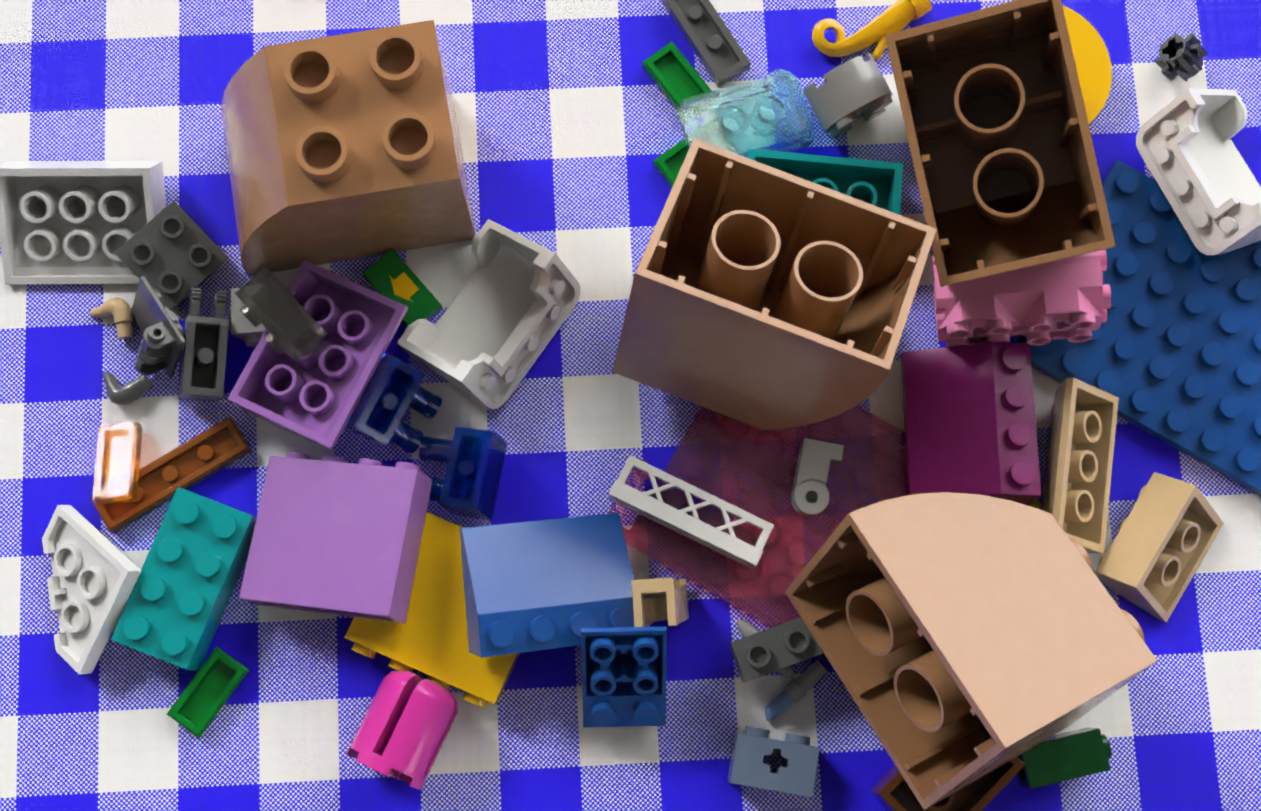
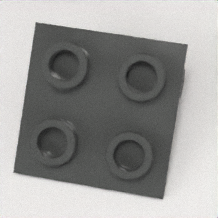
M174 200L115 252L139 279L144 276L151 288L158 289L164 299L165 306L170 311L191 293L192 287H198L229 259Z
M143 276L140 278L131 309L134 323L143 335L138 356L135 359V368L143 375H152L165 370L169 378H171L175 373L186 342L185 332L181 324L177 320H172L167 313L161 293L158 289L151 288Z

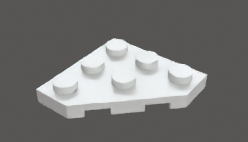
M57 505L42 537L44 555L51 556L53 577L47 578L51 611L57 610L60 633L54 635L55 649L79 675L91 674L141 570L71 505Z

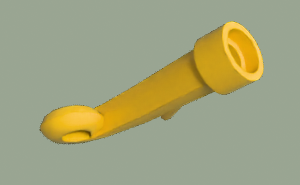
M898 0L847 39L841 24L834 19L826 18L820 20L815 25L812 31V40L818 51L830 57L847 56L877 42L872 56L874 60H878L887 47L885 35L901 31L911 21L924 16L932 10V4L930 0ZM825 30H832L835 33V43H830L825 39Z

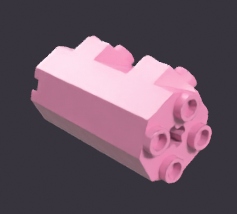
M1106 249L943 287L940 286L935 259L932 256L938 341L945 342L946 347L985 342L1011 343L1010 338L1016 335L1025 336L1027 344L1032 346L1045 345L1050 343L1051 340L1067 339L1072 343L1091 340L1092 331L1100 329L1101 323L1107 322V309L1111 308L1110 285H1103V271L1107 270Z

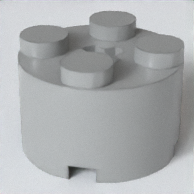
M868 53L864 59L860 55L837 66L823 75V85L817 88L813 82L803 91L824 132L830 133L833 139L853 128L852 124L858 121L860 117L863 116L865 121H869L886 111L884 107L893 102L891 98L893 93L871 53Z

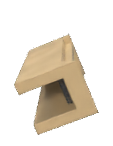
M686 578L632 580L635 627H645L661 620H668V626H677L689 619Z

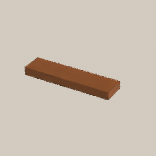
M229 416L124 478L120 483L118 482L92 497L91 500L109 532L114 534L170 501L177 487L186 490L192 488L251 453L252 449L234 418Z

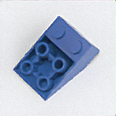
M667 627L581 628L583 727L666 726Z

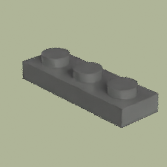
M661 0L717 87L750 69L751 62L709 0Z

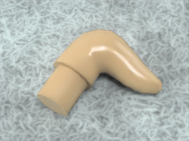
M118 297L110 299L89 312V315L94 318L113 316L119 340L134 338L133 315L130 305L124 299Z

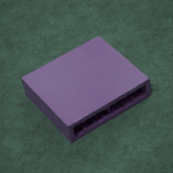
M287 452L286 457L270 456L239 598L258 606L406 623L433 479L422 473L419 465L402 461L396 462L395 467L383 466V463L368 458H360L358 464L346 463V459L333 455H323L322 460H312L309 455L299 452Z

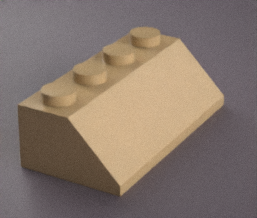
M1073 377L1066 378L1055 391L1054 406L1051 411V439L1047 450V477L1043 488V511L1052 514L1066 535L1080 543L1087 553L1104 554L1119 397Z

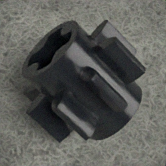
M1176 33L1160 45V57L1155 60V63L1162 69L1161 73L1170 81L1174 80L1177 75L1184 81H1188V78L1195 76L1203 69V57L1208 52L1200 45L1201 41L1193 33H1190L1185 39Z

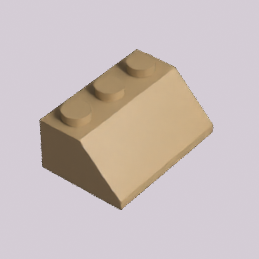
M1154 472L1149 482L1140 490L1138 500L1130 514L1121 522L1117 536L1109 549L1101 556L1099 566L1095 572L1111 590L1158 620L1167 623L1224 523L1196 485Z

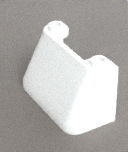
M1187 88L1139 128L1136 135V146L1195 247L1205 255H1222L1261 241V187L1231 140L1232 137L1245 127L1248 111L1236 90Z
M488 219L472 240V256L479 264L472 276L436 324L426 319L414 321L405 329L397 344L406 353L479 403L490 409H498L509 399L577 304L580 296V285L555 252Z

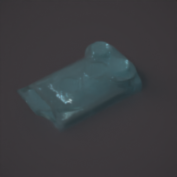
M784 69L774 70L763 79L685 98L681 106L675 109L688 148H690L693 139L696 138L746 157L748 149L789 152L809 147L814 141L813 117L800 82L794 74Z

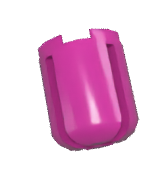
M392 671L383 678L346 755L355 758V761L386 776H391L398 780L401 779L409 783V786L422 790L458 714V703L449 690L428 679H423L410 671Z

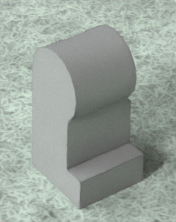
M807 438L801 441L791 493V505L798 515L814 517L827 507L829 491L826 487L829 465L837 466L842 461L844 445Z

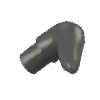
M109 372L102 374L108 397L112 403L117 405L132 403L142 397L141 394L154 386L150 379L143 374L134 381H129L124 386H121L113 374Z

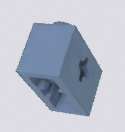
M750 726L745 727V734L735 732L727 782L810 798L813 797L820 747L809 746L810 737L786 733L785 741L769 738L770 730ZM773 749H777V756L784 758L783 766L777 765L774 768V772H770V765L763 763L764 755H772Z

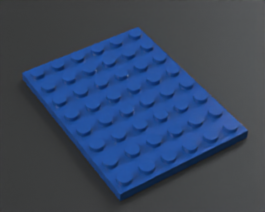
M1117 160L1102 183L1116 247L1106 249L1107 270L1103 271V285L1109 284L1111 289V308L1107 309V322L1101 323L1100 329L1092 331V339L1085 342L1072 343L1067 339H1057L1041 346L1030 345L1032 368L1060 384L1066 378L1074 377L1119 397L1117 416L1261 496V241L1222 255H1205L1195 247L1158 183L1154 179ZM1018 335L1014 343L1027 344L1026 337Z

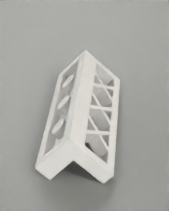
M629 455L618 479H615L608 494L609 500L751 569L757 566L763 553L762 550L774 527V524ZM633 467L649 475L653 487L652 490L641 492L625 484ZM655 478L667 484L658 487ZM677 488L685 493L689 507L678 510L664 503L660 493ZM691 495L704 502L694 505ZM710 505L720 509L725 525L715 528L701 521L696 510ZM727 513L739 518V520L730 522ZM749 523L762 529L755 547L736 538L732 527Z

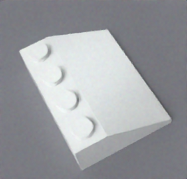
M8 161L0 164V247L5 284H139L140 279L115 252L166 207L163 162Z

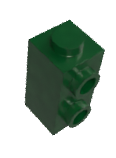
M1087 727L1053 735L1017 756L1025 764L1017 773L1020 787L1033 789L1111 770L1108 759L1112 758V751L1107 737L1101 734L1100 728Z

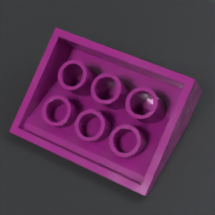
M985 342L903 352L901 354L907 495L939 492L980 494L1015 501L1027 506L1036 501L1041 496L1030 344Z

